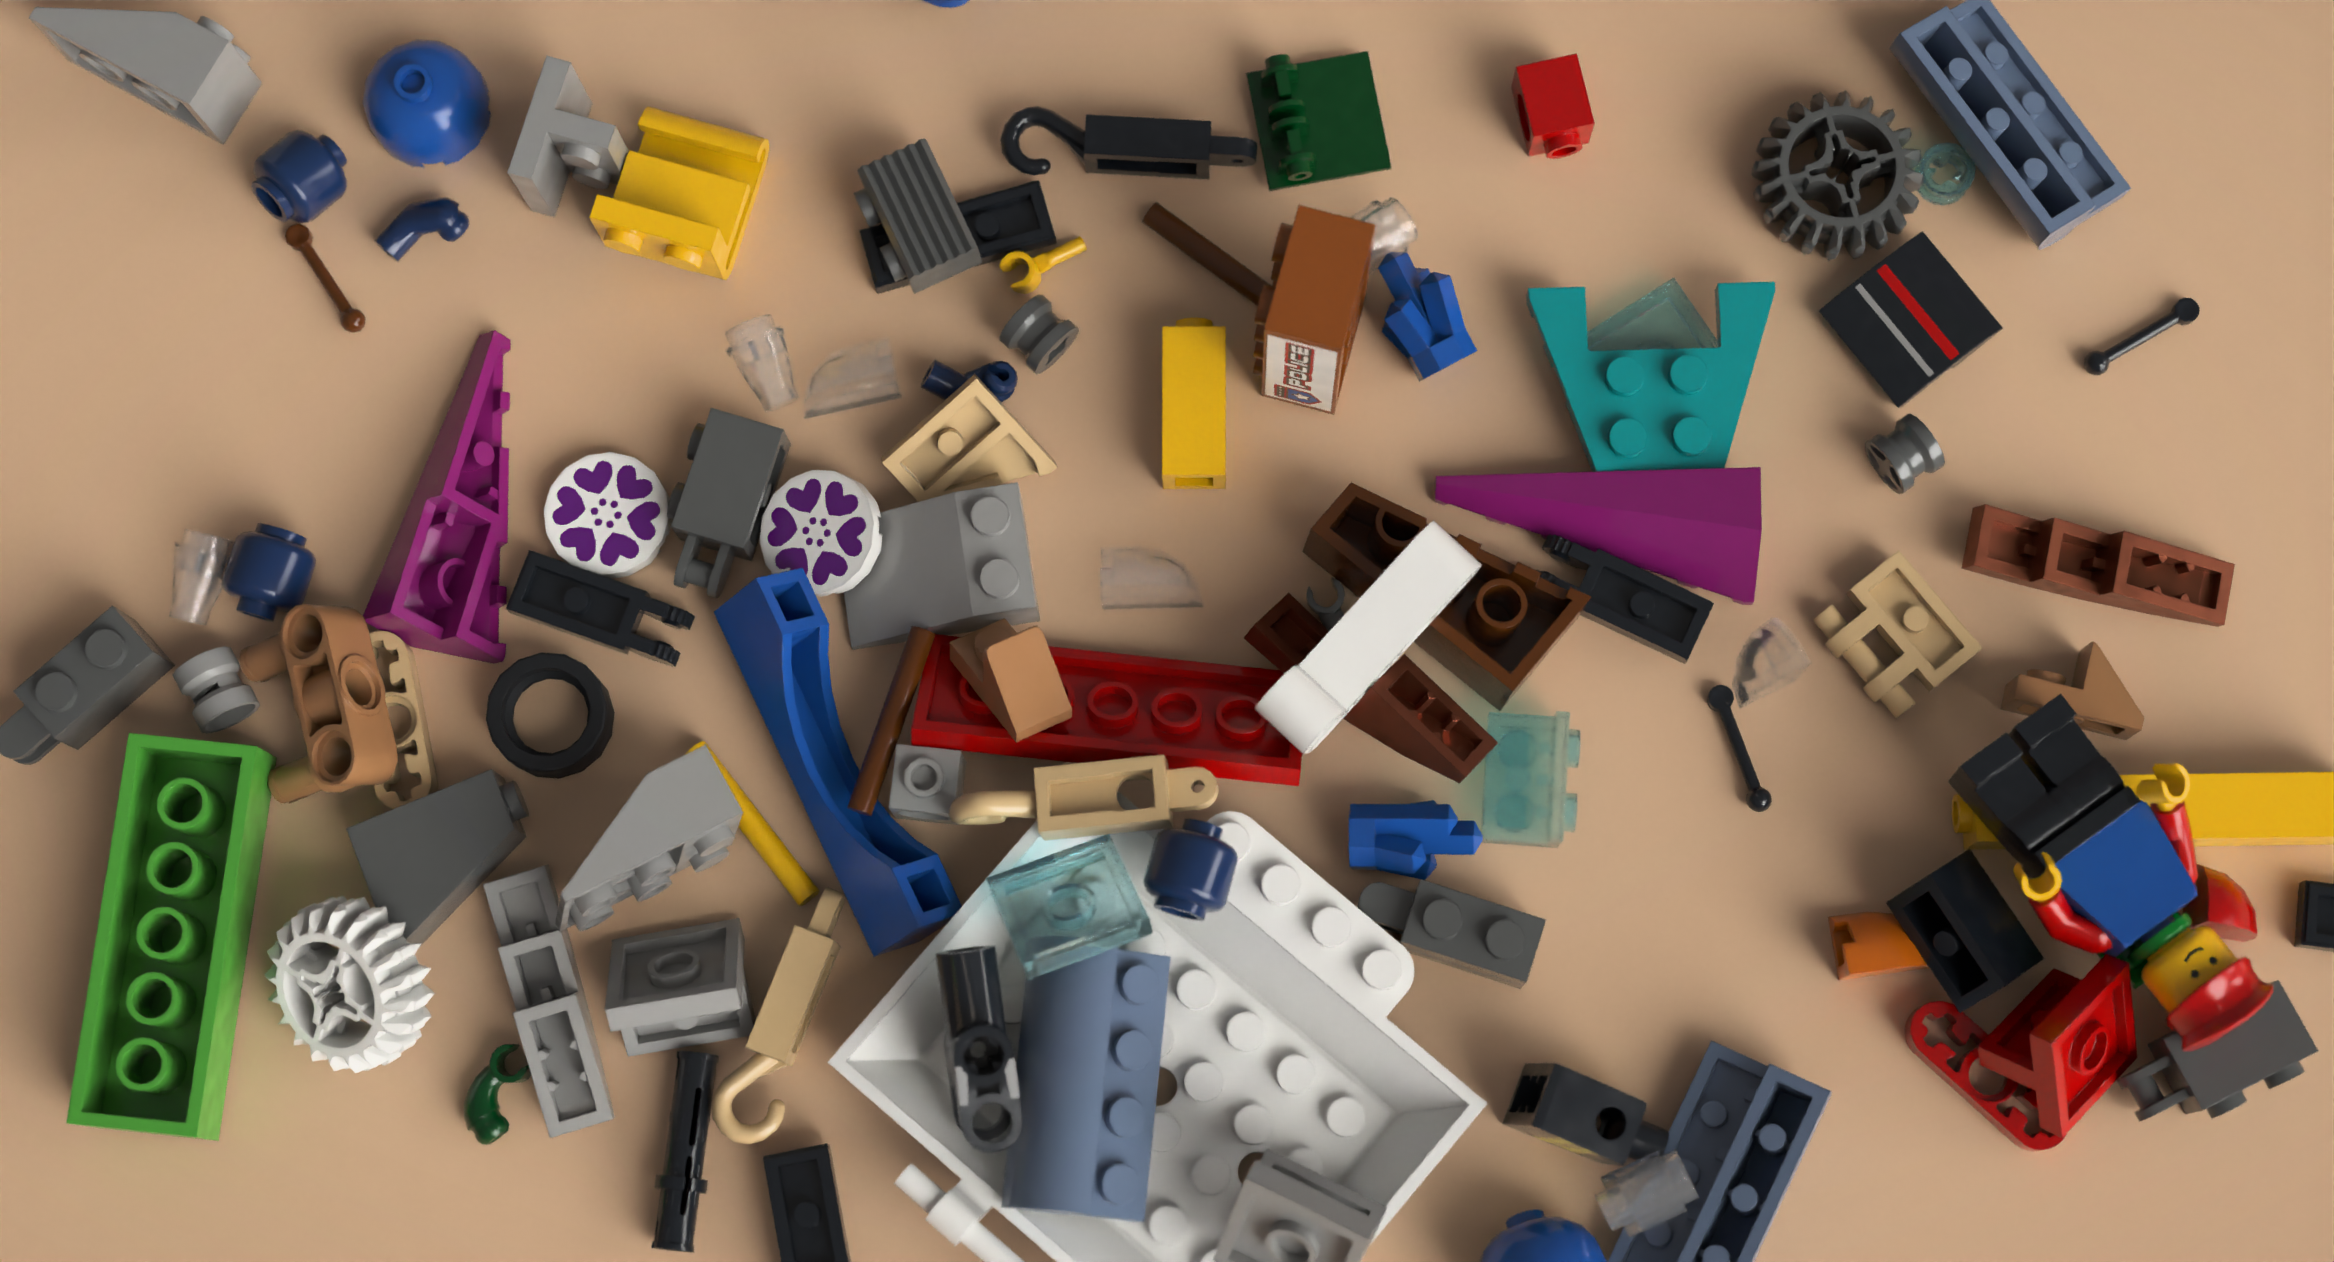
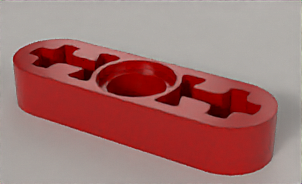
M1932 1001L1916 1008L1909 1015L1905 1024V1039L1911 1051L2016 1146L2027 1151H2041L2057 1146L2065 1138V1136L2061 1138L2050 1132L2048 1135L2038 1132L2028 1136L2023 1130L2027 1125L2028 1119L2015 1106H2010L2006 1108L2004 1115L1997 1110L1996 1106L2008 1100L2015 1093L2018 1082L2004 1076L2001 1089L1993 1095L1981 1094L1973 1088L1969 1080V1070L1972 1063L1979 1058L1978 1045L1988 1034L1964 1012L1959 1013L1954 1004L1946 1001ZM1943 1016L1947 1018L1950 1025L1945 1033L1959 1047L1966 1045L1969 1037L1977 1044L1976 1048L1961 1056L1954 1070L1946 1063L1948 1059L1957 1055L1949 1046L1943 1042L1929 1046L1923 1040L1928 1033L1927 1027L1922 1023L1925 1017L1932 1021ZM2023 1085L2026 1088V1092L2017 1096L2016 1099L2030 1110L2038 1109L2036 1091Z

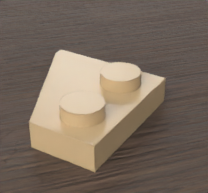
M976 374L881 457L883 465L918 502L952 492L997 486L1003 482L1036 473L1042 476L1050 474L1057 468L1055 460Z

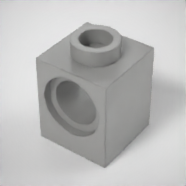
M896 744L889 809L896 819L959 825L950 819L949 809L952 801L963 795L966 760L960 750Z

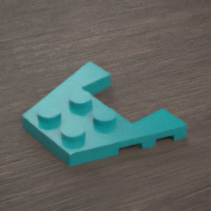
M1775 282L1717 284L1715 288L1718 348L1607 351L1588 350L1585 287L1528 288L1526 294L1527 307L1540 331L1544 342L1543 348L1551 368L1554 367L1566 398V407L1592 472L1725 468L1774 298Z

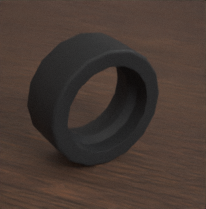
M541 652L517 660L500 674L488 695L486 722L492 742L509 762L536 777L560 779L584 771L601 757L612 737L615 712L607 688L585 664L565 654ZM546 679L564 680L574 685L584 696L588 709L587 725L580 738L569 748L555 753L538 752L526 746L517 735L513 722L514 708L522 692L533 683Z

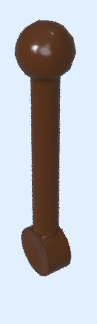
M291 225L285 233V239L294 250L301 251L342 314V327L352 333L361 331L366 321L364 314L360 310L351 307L311 245L313 242L311 232L305 225Z

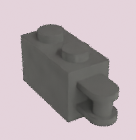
M711 408L705 425L698 423L695 426L687 451V458L693 461L685 484L678 482L675 485L667 509V518L673 520L671 528L680 540L685 541L675 571V586L686 588L688 583L706 588L708 596L719 598L724 589L734 557L752 561L760 538L762 516L776 491L791 446L784 429ZM701 547L718 551L714 564L698 560Z
M111 606L13 691L24 703V706L0 726V754L20 764L31 765L40 761L61 742L79 750L175 666L174 663L135 619L116 607Z
M1420 879L1415 893L1381 882L1369 884L1361 892L1357 908L1382 929L1400 934L1399 943L1409 953L1521 989L1528 980L1546 919Z
M2280 981L2271 982L2274 985L2273 993L2259 1011L2244 1023L2205 1047L2194 1051H2183L2181 1049V1037L2174 1031L2148 1043L2147 1045L2155 1060L2117 1079L2121 1089L2129 1088L2140 1109L2134 1112L2138 1120L2143 1121L2177 1103H2180L2185 1114L2206 1109L2210 1117L2215 1118L2247 1102L2242 1090L2264 1079L2268 1089H2271L2305 1072L2300 1060L2318 1052V1049ZM2160 1070L2173 1091L2165 1096L2162 1095L2152 1074Z

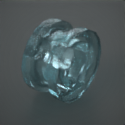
M1947 142L1936 144L1925 152L1915 171L1924 176V182L1917 191L1923 199L1932 204L1943 206L1953 204L1964 196L1975 178V164L1963 147ZM1933 163L1936 167L1942 168L1947 163L1952 164L1957 169L1953 180H1959L1960 183L1956 185L1950 180L1945 181L1942 185L1935 183L1932 177L1936 172V168H1929V165Z

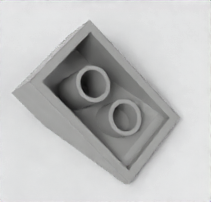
M35 7L29 16V19L68 61L223 145L262 84L248 65L251 57L231 43L234 35L217 22L201 16L198 22L195 23L177 12Z
M1018 482L952 492L880 512L881 518L878 517L880 524L879 533L883 534L879 556L871 572L853 589L844 592L852 650L906 642L911 626L920 627L938 635H953L973 632L1004 618L1011 626L1040 621L1023 501Z

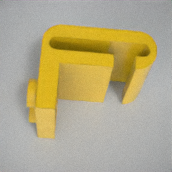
M647 106L638 121L640 130L645 131L639 151H628L613 198L597 194L589 218L604 245L608 248L669 264L687 271H694L727 280L735 264L769 155V141L766 138Z

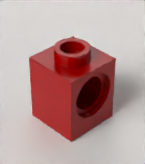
M1577 53L1516 66L1511 89L1528 156L1545 153L1547 158L1557 159L1579 152L1583 148V144L1589 143L1595 122Z

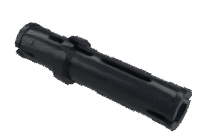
M677 1051L676 1058L678 1061L672 1107L669 1116L663 1175H656L654 1188L661 1189L655 1236L651 1248L694 1253L695 1246H693L699 1195L706 1194L708 1180L702 1179L710 1123L716 1063L719 1061V1056L701 1052Z

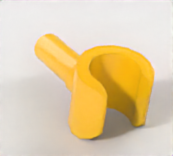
M1079 236L1032 258L1022 251L1008 253L1002 258L999 268L1003 272H1009L1019 265H1028L1029 273L1026 278L1010 286L1016 293L1028 294L1038 288L1042 273L1086 251L1087 248L1083 239Z

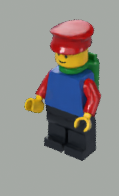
M2059 694L2017 724L2009 734L2006 732L1960 765L1948 783L2005 849L2019 862L2013 868L2014 875L2022 890L2028 896L2029 904L2049 936L2091 954H2097L2100 959L2105 954L2129 963L2131 987L2137 989L2142 984L2148 987L2169 1015L2165 1023L2181 1037V1049L2183 1051H2194L2205 1047L2235 1029L2259 1011L2271 997L2274 985L2263 982L2258 978L2248 957L2237 959L2212 928L2199 926L2191 929V917L2187 912L2183 915L2179 913V910L2198 895L2194 885L2198 878L2193 834L2184 802L2190 789L2188 772L2180 764L2155 763L2152 766V771L2157 779H2143L2137 786L2136 795L2129 786L2125 787L2115 768L2099 754L2075 722L2074 718L2077 714L2063 695Z

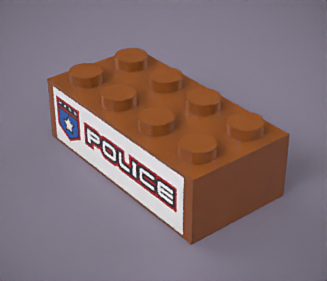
M1298 205L1293 225L1281 223L1271 260L1274 262L1271 274L1273 284L1272 286L1264 284L1254 320L1257 326L1254 335L1256 345L1253 357L1256 359L1253 374L1262 376L1261 396L1334 415L1366 299L1376 224Z

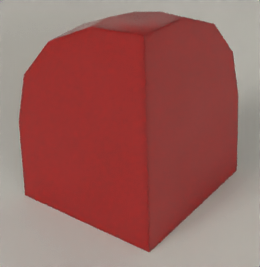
M2197 864L2198 878L2194 885L2198 895L2182 909V915L2187 912L2192 919L2190 928L2194 929L2199 926L2210 927L2222 939L2241 942L2255 939L2257 936L2256 913L2245 890L2227 874Z

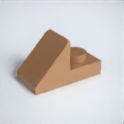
M1004 618L950 642V661L1015 742H1019L1072 718V707L1045 636L1038 626H1032L1017 633Z
M2093 641L2081 649L2078 654L2071 686L2065 685L2066 678L2064 676L2039 669H2030L2026 675L2019 674L2005 685L2001 710L2030 716L2056 696L2062 694L2077 714L2074 720L2083 730L2127 740L2140 732L2143 727L2144 716L2100 647Z

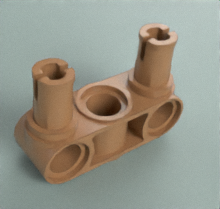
M297 605L287 613L279 634L241 650L239 656L240 666L249 680L265 682L287 671L290 676L293 689V704L300 719L308 755L274 768L269 772L268 786L271 794L278 802L284 804L288 802L289 804L322 790L329 793H341L357 786L381 785L391 778L398 760L397 746L385 701V686L378 671L368 626L358 610L343 606Z

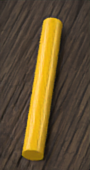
M705 741L697 743L685 754L706 744L743 811L738 826L799 907L812 900L820 890Z

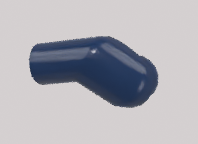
M447 197L414 202L406 206L376 238L375 243L398 262L423 234L437 231L444 240L449 242L456 241L468 229L469 219L465 213L458 210L459 203Z
M934 360L922 380L921 388L946 400L976 374L999 401L1003 402L1013 394L1018 377L1014 367L1004 361L988 363L961 374L945 364Z

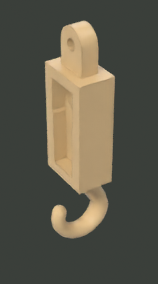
M1164 755L1034 768L1035 791H979L961 795L952 801L949 816L953 822L961 825L1002 823L1007 817L1037 818L1038 833L1044 841L1174 828L1172 812L1208 808L1218 797L1219 788L1214 775L1209 770L1202 767L1169 770V765ZM1147 779L1153 784L1154 801L1150 807L1125 810L1119 804L1117 798L1118 790L1124 781ZM1202 784L1204 788L1201 792L1193 791L1195 785Z
M826 887L820 897L808 929L797 925L794 926L745 1046L756 1052V1054L726 1077L714 1092L711 1103L713 1120L721 1133L733 1142L752 1144L763 1141L777 1131L783 1121L785 1104L779 1099L771 1101L765 1119L752 1125L743 1124L738 1121L732 1113L731 1104L737 1093L755 1080L788 1065L793 1066L841 948L835 940L830 938L844 905L846 896L842 892Z

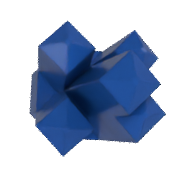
M1407 252L1387 253L1378 269L1395 301L1389 306L1381 332L1408 359L1420 382L1473 354L1477 349L1465 328L1451 276L1437 272L1430 273L1427 268H1415Z
M1434 800L1410 804H1350L1348 849L1349 864L1352 870H1380L1426 880L1437 866L1434 855H1474L1483 840V835L1475 821H1458V817L1450 804H1437Z

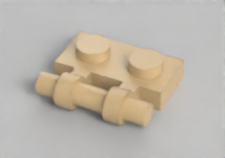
M1899 550L1846 593L1860 610L1861 614L1848 623L1838 610L1831 605L1813 620L1829 639L1825 646L1837 659L1843 656L1866 683L1862 688L1874 703L1880 699L1896 719L1916 703L1901 686L1900 682L1913 672L1930 692L1983 648ZM1873 629L1878 631L1899 656L1887 668L1862 640Z

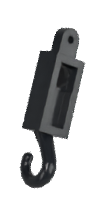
M1035 106L1027 107L1014 113L1004 125L1000 137L1002 153L1009 164L1020 172L1030 175L1045 174L1051 168V164L1047 159L1028 158L1020 149L1019 139L1021 134L1032 126L1045 128L1061 139L1085 165L1086 173L1209 179L1210 165L1246 167L1254 165L1257 161L1256 141L1242 137L1212 136L1211 121L1086 115L1084 131L1056 112Z

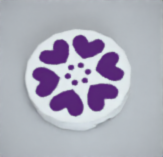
M614 452L587 455L566 467L551 485L543 510L546 535L560 558L568 564L611 579L630 576L652 563L659 554L666 535H669L672 519L667 518L670 497L655 472L638 459Z
M810 470L790 478L773 494L762 516L760 545L766 566L772 574L803 568L815 595L818 597L828 596L833 593L841 594L853 589L871 572L881 551L883 534L879 533L880 524L878 517L881 518L878 503L863 484L836 471Z

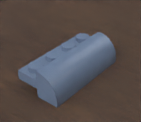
M1966 0L1951 10L1945 6L1902 31L1891 44L1890 50L2039 250L2063 239L2077 225L2115 203L2131 189L1990 0Z
M1057 940L1030 942L1016 1065L1022 1111V1130L1017 1140L1007 1149L1002 1208L1144 1222L1170 956L1118 949L1119 946L1091 942Z
M1711 1041L1671 1125L1665 1152L1659 1163L1651 1168L1608 1262H1754L1832 1095L1831 1091L1772 1064L1766 1066Z

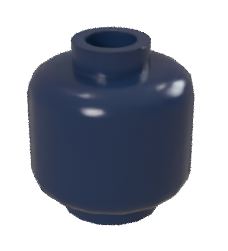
M302 130L292 131L256 159L253 170L256 180L252 183L251 187L258 201L277 220L286 222L291 219L297 223H308L318 217L345 193L347 180L342 167L347 164V160L339 146L328 136L321 135L316 138Z
M261 523L257 524L255 532L247 531L237 536L222 578L223 589L229 595L239 599L236 611L258 619L274 622L277 611L289 612L295 606L303 605L316 565L314 554L304 547L307 540L305 537L282 528Z
M1187 818L1184 820L1182 829L1170 828L1162 830L1157 834L1144 876V886L1147 892L1155 897L1153 906L1156 909L1185 919L1204 921L1206 912H1215L1224 908L1237 866L1238 856L1231 845L1220 840L1222 828L1204 821Z

